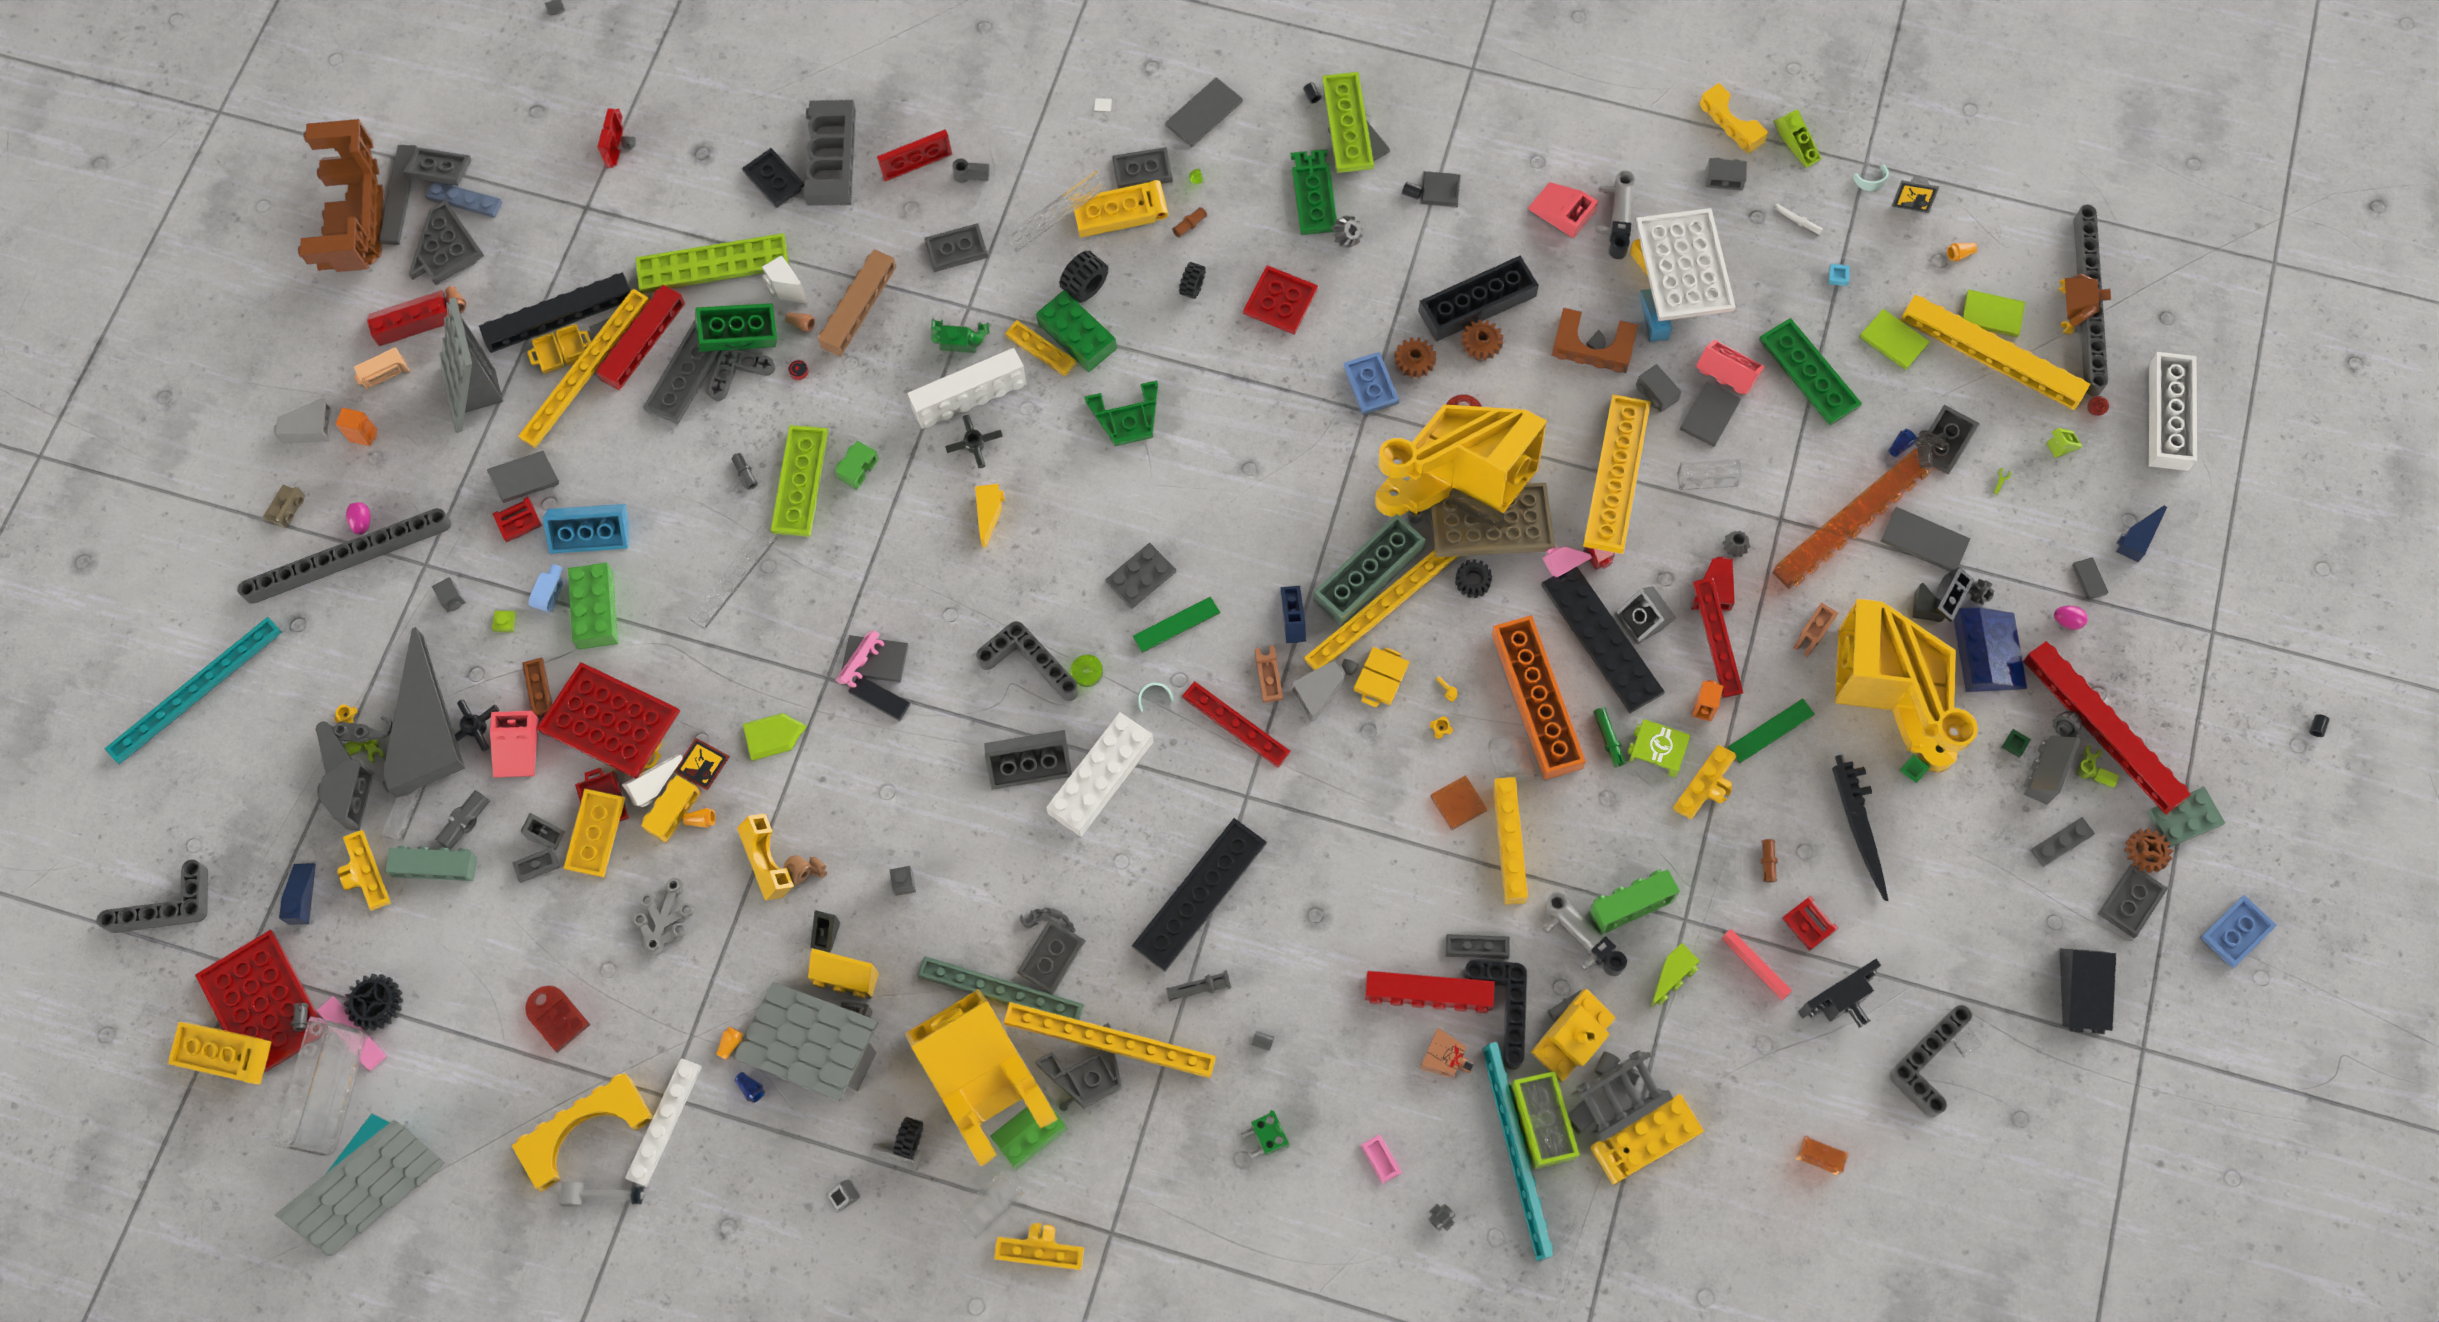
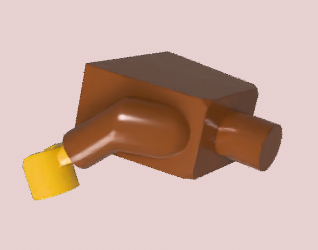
M2083 274L2061 279L2059 284L2062 287L2058 288V290L2066 294L2067 320L2070 319L2069 322L2063 321L2061 323V327L2066 328L2062 333L2071 335L2076 326L2099 312V301L2111 300V289L2098 290V280Z

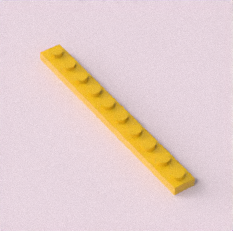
M635 289L631 290L518 435L520 440L533 448L538 446L597 370L599 364L604 361L610 350L618 343L622 334L628 330L632 321L639 316L644 305L649 303L650 300L647 296Z
M1434 549L1306 655L1304 661L1313 670L1334 661L1459 556L1436 557Z
M1009 1002L1004 1020V1025L1207 1078H1211L1216 1056L1011 1002Z

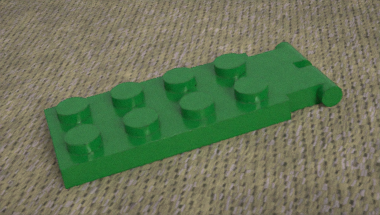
M1327 149L1311 151V156H1307L1306 151L1290 153L1291 160H1295V167H1292L1301 235L1334 232L1331 227L1335 225L1334 221H1336L1337 217L1330 166L1325 164V157H1328Z

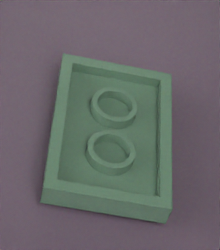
M2205 787L2190 792L2191 795L2186 801L2167 815L2158 806L2147 811L2160 835L2166 836L2164 841L2171 843L2168 848L2225 824Z

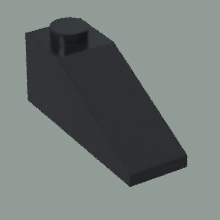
M1961 567L1946 574L1937 588L1935 610L1949 622H1952L1974 582V579Z

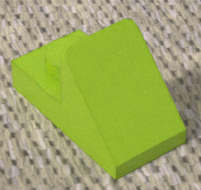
M2055 429L2051 432L2054 437L2047 441L2048 447L2056 458L2083 447L2074 431L2068 429Z

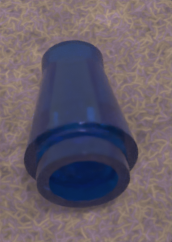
M1906 428L1900 431L1888 452L1892 456L1898 457L1902 452L1915 444L1916 435Z
M744 1072L739 1073L735 1077L734 1081L747 1101L755 1103L765 1094L763 1085L747 1076Z

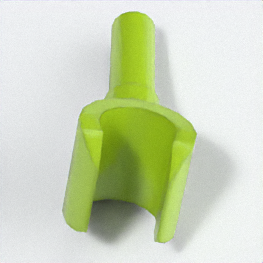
M2002 467L1998 470L2000 478L1993 492L1994 494H1998L2004 481L2011 477L2010 470L2005 477L2001 475L2004 468Z

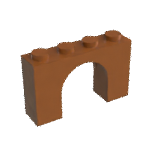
M1563 307L1551 356L1560 360L1575 361L1578 364L1593 365L1596 368L1610 369L1617 373H1627L1638 324L1620 320L1614 342L1604 349H1592L1585 346L1578 336V326L1582 312Z

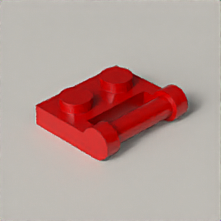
M529 496L524 498L522 502L503 511L492 513L506 543L542 526ZM526 508L528 509V510H526V511H523V512H521V513H519V514H517V515H515V516H513V517H510V518H508V519H506V520L503 521L504 518H506V517H508V516H510V515H513V514H515V513H517V512H519V511H521V510H523V509H526Z
M1811 896L1782 918L1809 951L1839 929L1815 905V900ZM1805 908H1808L1809 911L1816 917V919H1817V920L1822 924V926L1826 929L1824 932L1818 927V925L1812 920V918L1805 912V910H1804Z

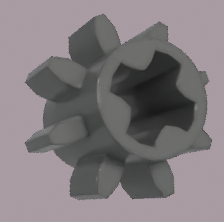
M1982 579L1973 582L1968 592L1972 595L1970 600L1982 605L1985 602H1989L1994 596V590L1991 588L1992 583Z
M1436 1204L1429 1211L1432 1216L1428 1219L1438 1231L1442 1228L1448 1231L1455 1222L1452 1219L1455 1217V1214L1446 1204H1443L1441 1207Z

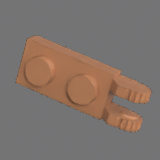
M1821 602L1800 633V638L1793 649H1799L1804 639L1810 641L1811 644L1804 653L1808 657L1815 645H1818L1838 615V612Z

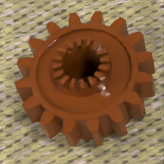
M1479 319L1478 324L1472 321L1471 326H1466L1465 332L1462 333L1461 345L1464 346L1463 351L1468 352L1469 357H1474L1476 360L1483 359L1486 361L1487 358L1493 359L1494 354H1499L1500 348L1503 346L1504 336L1500 334L1501 328L1495 329L1496 323L1489 325V320L1482 323L1481 319Z
M1410 337V342L1403 340L1402 345L1398 344L1397 351L1394 354V364L1398 365L1397 370L1402 371L1403 376L1408 375L1410 378L1418 377L1419 379L1422 375L1427 376L1428 370L1433 371V367L1436 364V351H1433V345L1427 346V340L1420 342L1421 339L1418 337L1417 341H1414Z

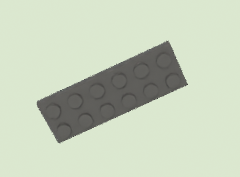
M695 320L643 406L645 411L676 424H679L721 353V351L699 352Z

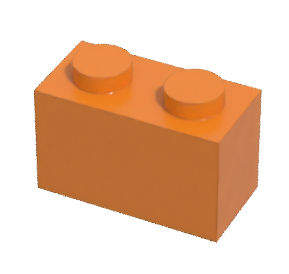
M342 407L335 425L349 442L371 446L372 441L377 436V428L364 412Z
M1703 680L1696 694L1691 716L1712 721L1719 707L1723 685H1719L1716 681Z

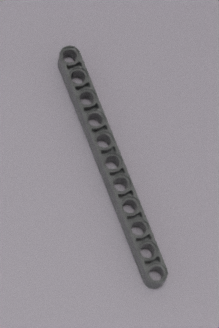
M2085 204L2081 206L2074 218L2077 275L2083 274L2097 279L2098 290L2102 289L2097 211L2094 206ZM2099 301V312L2080 323L2084 380L2090 383L2086 391L2090 396L2100 395L2108 384L2103 301Z
M440 508L429 510L240 582L237 592L248 603H258L445 532L451 527V520Z

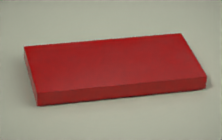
M944 129L877 156L884 182L951 156L952 150L948 133Z

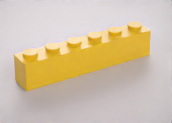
M1516 777L1495 778L1493 793L1504 904H1525L1528 893Z

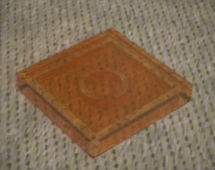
M1466 775L1430 796L1451 830L1487 811L1486 806Z

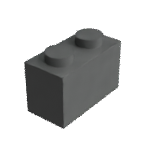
M1709 158L1706 167L1705 187L1743 191L1746 182L1747 161Z
M1657 364L1642 373L1636 383L1638 391L1644 394L1651 401L1652 407L1657 408L1660 413L1677 402L1682 392Z

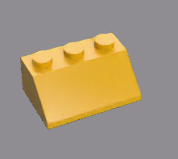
M816 949L811 950L808 978L813 983V986L822 989L828 986L833 988V991L845 994V991L851 992L854 997L865 999V996L872 998L879 976L873 964Z

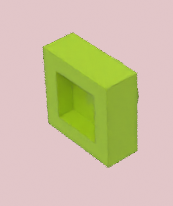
M494 611L492 630L494 632H514L515 611Z

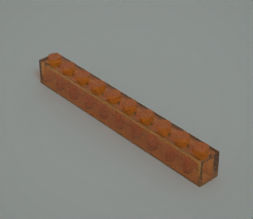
M1917 448L1913 449L1775 566L1772 573L1788 589L1794 585L1799 586L1806 579L1804 576L1808 573L1812 575L1820 567L1819 564L1822 561L1826 563L1832 558L1833 552L1836 549L1839 551L1847 545L1849 538H1856L1861 533L1862 527H1869L1875 521V516L1878 514L1883 515L1889 509L1888 505L1892 502L1896 504L1903 497V493L1906 490L1910 492L1917 485L1916 482L1919 479L1923 481L1931 473L1929 469L1933 463Z

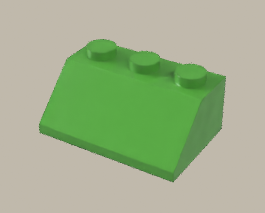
M1026 1107L990 1135L1015 1170L1019 1169L1067 1130L1066 1125L1055 1111L1057 1120L1048 1126L1040 1128L1028 1107Z

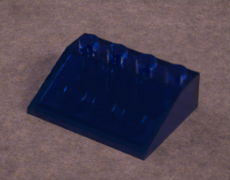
M1981 607L1959 608L1954 618L1965 691L2027 689L2014 613Z

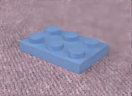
M1380 352L1343 363L1362 415L1399 404V398Z
M2243 895L2200 938L2231 968H2234L2277 925Z

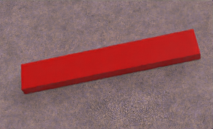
M1710 577L1693 581L1718 683L1723 685L1722 698L1743 694V689L1714 578Z
M1194 681L1182 695V699L1277 768L1290 754L1289 749Z

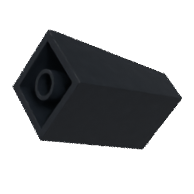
M2060 948L2063 1026L2070 1027L2071 1032L2083 1033V1029H2092L2091 1033L2105 1034V1030L2113 1031L2116 953Z

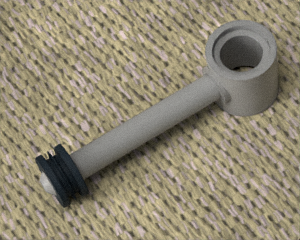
M562 1182L559 1205L580 1207L582 1206L583 1199L631 1200L632 1204H642L644 1192L643 1187H633L632 1191L584 1190V1183Z

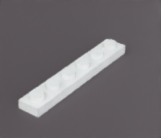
M683 1058L680 1059L625 1179L647 1187L702 1068L700 1065Z

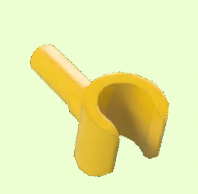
M1438 676L1436 680L1447 690L1444 694L1445 698L1454 702L1458 696L1457 689L1454 686H1449Z

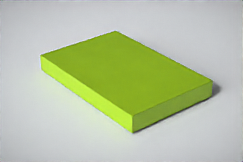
M1968 289L1962 318L1977 324L1986 331L2018 338L2021 331L2025 302Z
M1884 308L1859 336L1905 370L1910 367L1930 343L1929 340Z

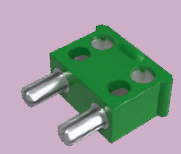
M1270 1110L1269 1114L1252 1121L1251 1127L1240 1131L1242 1138L1256 1133L1261 1146L1249 1151L1251 1158L1265 1153L1267 1156L1284 1147H1290L1288 1139L1273 1110ZM1260 1123L1265 1124L1263 1128L1258 1127ZM1269 1143L1274 1144L1272 1148L1267 1147Z

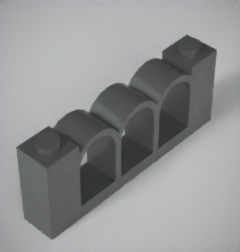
M810 100L809 108H806V118L809 119L808 129L811 140L807 144L810 162L805 169L808 180H805L804 187L801 188V196L805 198L807 206L851 205L856 122L854 101ZM825 126H845L844 134L820 135L816 131ZM823 148H843V157H817L814 154ZM823 170H842V179H815L813 176Z

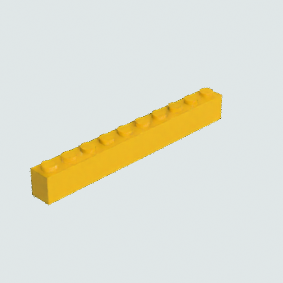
M1916 294L1900 321L2072 410L2077 408L2090 386V383L2084 379L2068 373L2065 369L2052 365L2049 361L2033 355L2030 351L2023 350L2012 342L1998 337L1995 333L1988 332L1977 324L1971 323L1961 316L1953 314L1942 306L1935 305L1926 298Z

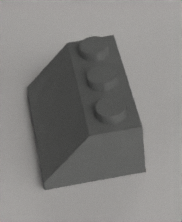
M2050 736L2046 741H2042L2038 748V752H2040L2039 758H2035L2031 766L2033 773L2027 777L2024 783V787H2026L2024 795L2048 805L2061 792L2081 739L2077 737Z

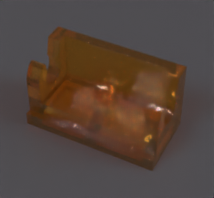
M1804 1136L1796 1159L1840 1175L1844 1171L1848 1152L1838 1150L1813 1140L1811 1137Z

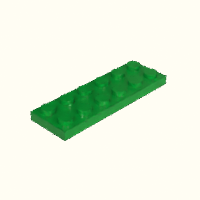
M1791 318L1760 336L1759 341L1829 426L1861 407L1862 402Z

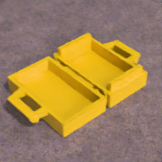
M573 324L555 331V335L552 332L532 339L534 348L527 351L531 364L534 366L540 364L543 374L565 367V363L568 366L574 364L591 343L588 331H580L577 324ZM581 335H585L587 343L584 344ZM533 352H536L537 361L534 360Z
M1372 647L1364 668L1354 686V691L1362 694L1361 702L1375 708L1381 702L1391 705L1410 661L1401 658L1400 652L1385 647L1384 650ZM1368 696V697H1370V698H1373V699L1377 700V702L1372 701V700H1370V699H1368V698H1365V697Z

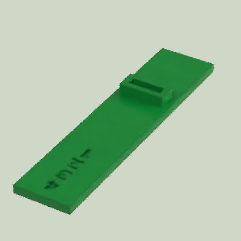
M1210 596L1132 637L1143 653L1220 614V611Z
M1802 698L1729 745L1728 748L1736 753L1737 761L1742 763L1813 717L1815 713Z

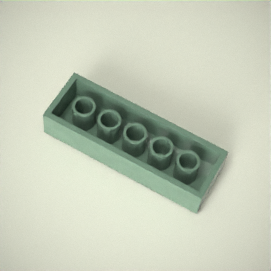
M1396 514L1314 591L1313 601L1340 626H1343L1424 550L1426 539Z

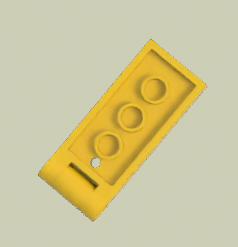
M1157 180L1071 198L1080 238L1155 223L1156 220H1164L1169 216L1161 182Z
M178 1022L168 1064L247 1083L261 1084L272 1041L194 1023Z
M1680 1093L1673 1097L1672 1100L1607 1140L1594 1143L1590 1146V1149L1612 1185H1615L1701 1135L1704 1130Z

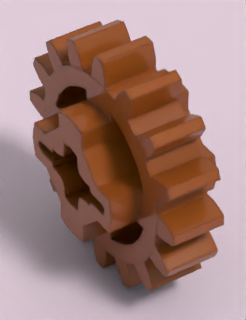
M2147 828L2145 831L2139 829L2136 833H2132L2125 842L2128 847L2124 849V852L2130 853L2127 860L2132 859L2134 861L2132 866L2138 865L2140 872L2146 869L2148 874L2153 870L2158 873L2161 869L2167 867L2168 863L2172 860V857L2169 855L2173 850L2168 849L2171 843L2164 841L2165 835L2158 836V830L2151 833L2150 828Z

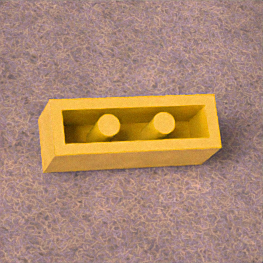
M676 775L674 779L668 782L663 795L656 799L651 812L644 816L642 828L647 833L666 843L683 820V815L689 811L701 792L695 785Z

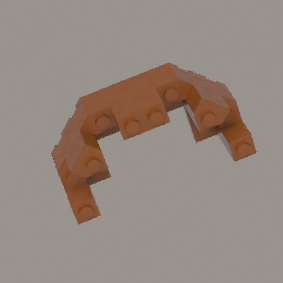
M360 119L307 123L304 140L312 150L334 148L340 155L324 157L319 160V168H317L318 179H321L325 186L348 185V191L345 193L346 201L325 202V207L322 211L324 226L321 227L322 236L301 238L298 254L306 264H316L318 271L335 269L336 272L367 270L369 265L374 264L377 261L376 258H380L382 255V244L379 240L383 224L384 191L382 184H378L376 176L380 174L377 159L372 158L371 149L374 148L373 141Z

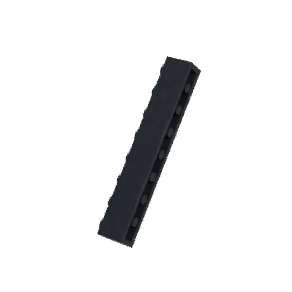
M623 272L613 274L609 278L595 281L590 285L578 287L571 292L559 294L555 298L541 301L536 305L524 307L517 312L505 314L501 318L487 321L479 325V329L485 345L490 353L617 307L631 292V289Z

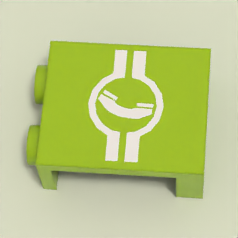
M1643 719L1641 725L1637 724L1633 736L1637 737L1635 743H1630L1627 754H1630L1629 762H1633L1634 758L1658 765L1669 769L1668 775L1676 778L1691 735Z

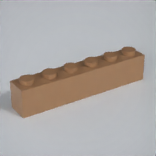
M875 249L871 255L869 254L866 257L863 268L858 270L853 284L848 286L846 295L838 302L836 311L830 315L826 327L818 335V341L822 349L840 357L842 356L896 269L894 257Z

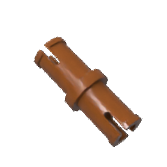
M1199 207L1191 215H1186L1182 222L1172 228L1174 235L1180 238L1188 230L1194 229L1198 222L1207 217L1205 209Z
M1764 839L1761 841L1763 882H1777L1776 864L1778 863V858H1775V840Z

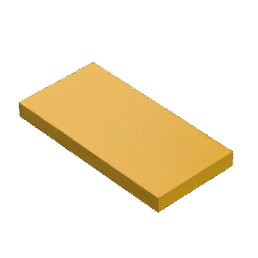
M584 789L563 869L605 877L625 797Z

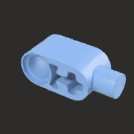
M552 564L548 573L542 572L539 575L529 597L530 607L550 612L553 609L563 587V578L560 577L563 570L562 567Z

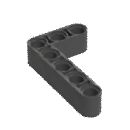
M1014 621L1007 625L977 650L976 657L979 666L984 670H990L1014 650L1018 649L1064 700L1071 701L1078 696V687L1075 679L1024 624L1019 621ZM1015 631H1021V632H1022V633H1021L1020 635H1018V636L1012 635L1013 632H1015ZM1000 643L1006 644V646L1003 648L997 647ZM1029 644L1034 645L1033 649H1025ZM986 655L991 656L987 661L981 660ZM1041 658L1047 659L1043 664L1038 663ZM1054 672L1060 673V676L1056 678L1051 677ZM1067 686H1072L1073 690L1070 692L1064 691V688Z
M194 859L187 860L181 868L180 900L104 910L98 914L97 924L111 933L201 922L206 918L208 912V869ZM198 868L196 873L192 874L193 870ZM197 888L196 892L192 894L193 889ZM197 907L196 911L191 914L192 910ZM176 910L175 914L170 917L171 913ZM155 913L154 917L150 919L151 914ZM134 915L132 921L129 922L130 917ZM113 918V921L108 925L109 920Z
M1958 1005L1952 1009L1890 1071L1891 1081L1928 1117H1936L1944 1112L1947 1108V1102L1918 1072L1970 1022L1972 1012L1965 1005ZM1956 1012L1962 1014L1963 1021L1956 1018ZM1942 1026L1949 1030V1035L1943 1034L1941 1031ZM1927 1041L1934 1043L1935 1050L1927 1046ZM1912 1055L1918 1056L1921 1063L1916 1064L1912 1059ZM1898 1069L1906 1073V1079L1898 1075ZM1914 1085H1918L1922 1089V1095L1914 1091ZM1930 1101L1938 1104V1111L1931 1108Z

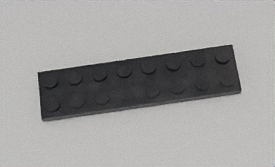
M1578 567L1555 578V576H1552L1542 582L1541 586L1629 713L1634 712L1664 694L1663 688Z
M1233 818L1132 944V948L1166 972L1266 846L1267 841Z

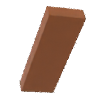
M541 657L522 662L531 711L538 718L544 717L552 705L545 663Z

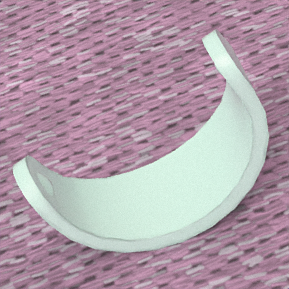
M1883 164L1880 166L1883 179L1879 181L1864 180L1857 173L1853 174V178L1861 189L1877 191L1885 184L1889 171Z
M1161 683L1145 685L1138 695V704L1141 712L1143 711L1141 696L1146 688L1153 685L1161 686L1168 692L1171 702H1174L1169 688Z

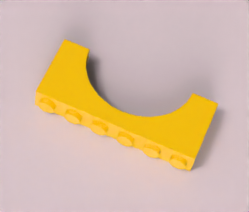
M626 1073L615 1075L611 1078L610 1083L595 1088L591 1095L576 1100L571 1108L559 1111L552 1120L540 1123L535 1127V1131L520 1136L516 1139V1143L511 1145L537 1190L543 1192L561 1180L557 1171V1155L563 1140L580 1123L597 1116H616L624 1119L632 1129L637 1131L652 1121V1113L632 1079Z

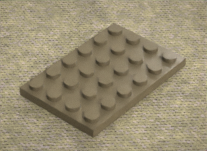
M1546 483L1526 484L1499 520H1494L1451 496L1430 507L1436 557L1546 552L1551 548H1555Z

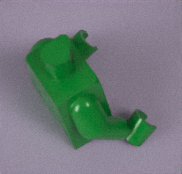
M932 318L931 340L933 343H940L939 350L976 353V347L981 345L985 335L990 333L989 322L986 324L979 322L978 331L975 333L969 327L943 325V319L936 321Z

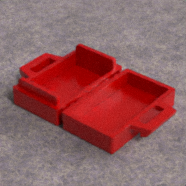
M607 109L603 123L604 129L601 131L597 145L607 168L617 166L621 150L618 148L624 128L622 126L623 116L620 109Z
M597 768L585 773V781L575 784L580 804L584 789L622 796L615 771L604 774L601 768ZM599 773H600V776H597V777H594V778H591V779L588 778V777H590V776H593V775H596V774H599ZM625 802L620 821L629 819Z

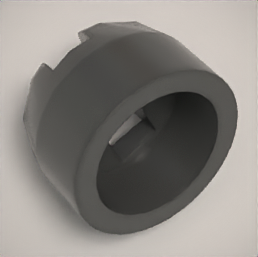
M621 136L622 147L627 150V145H630V150L633 149L636 145V137Z
M1348 659L1343 660L1342 667L1345 674L1353 675L1357 671L1358 663Z

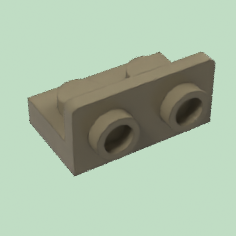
M282 485L263 518L286 528L293 520L298 507L303 504L305 494L297 487L293 489Z

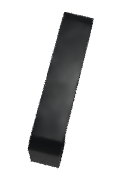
M1471 960L1467 963L1464 970L1465 979L1495 981V985L1505 986L1503 1062L1508 1069L1516 1070L1520 1068L1525 1057L1527 970L1521 963ZM1474 967L1479 970L1480 974L1473 976L1469 973V969ZM1497 969L1501 976L1493 977L1490 974V970ZM1514 970L1519 971L1522 977L1516 979L1512 977L1511 972ZM1517 991L1520 993L1521 998L1518 1000L1513 999L1510 993ZM1517 1012L1521 1019L1517 1021L1511 1019L1510 1013ZM1517 1033L1520 1040L1517 1042L1512 1041L1509 1038V1034ZM1516 1054L1519 1057V1062H1511L1508 1055Z

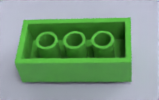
M607 562L568 568L573 643L579 650L618 644L613 570Z
M1656 870L1645 880L1639 878L1633 881L1630 887L1624 888L1622 886L1612 892L1613 894L1608 897L1602 895L1594 899L1588 916L1595 929L1603 935L1673 903L1680 890L1669 870Z

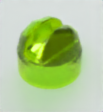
M1200 168L1192 170L1189 174V179L1193 184L1204 183Z

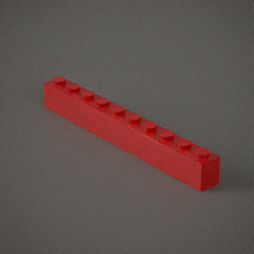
M2045 641L2028 653L2023 663L2068 711L2076 712L2082 719V726L2166 815L2186 801L2191 795L2186 785L2176 779L2173 772L2159 761L2158 756L2144 745L2143 740L2130 730L2129 725L2115 714L2114 709L2101 699L2097 691L2092 690L2084 677L2075 672L2072 665L2058 654L2057 649L2053 645Z

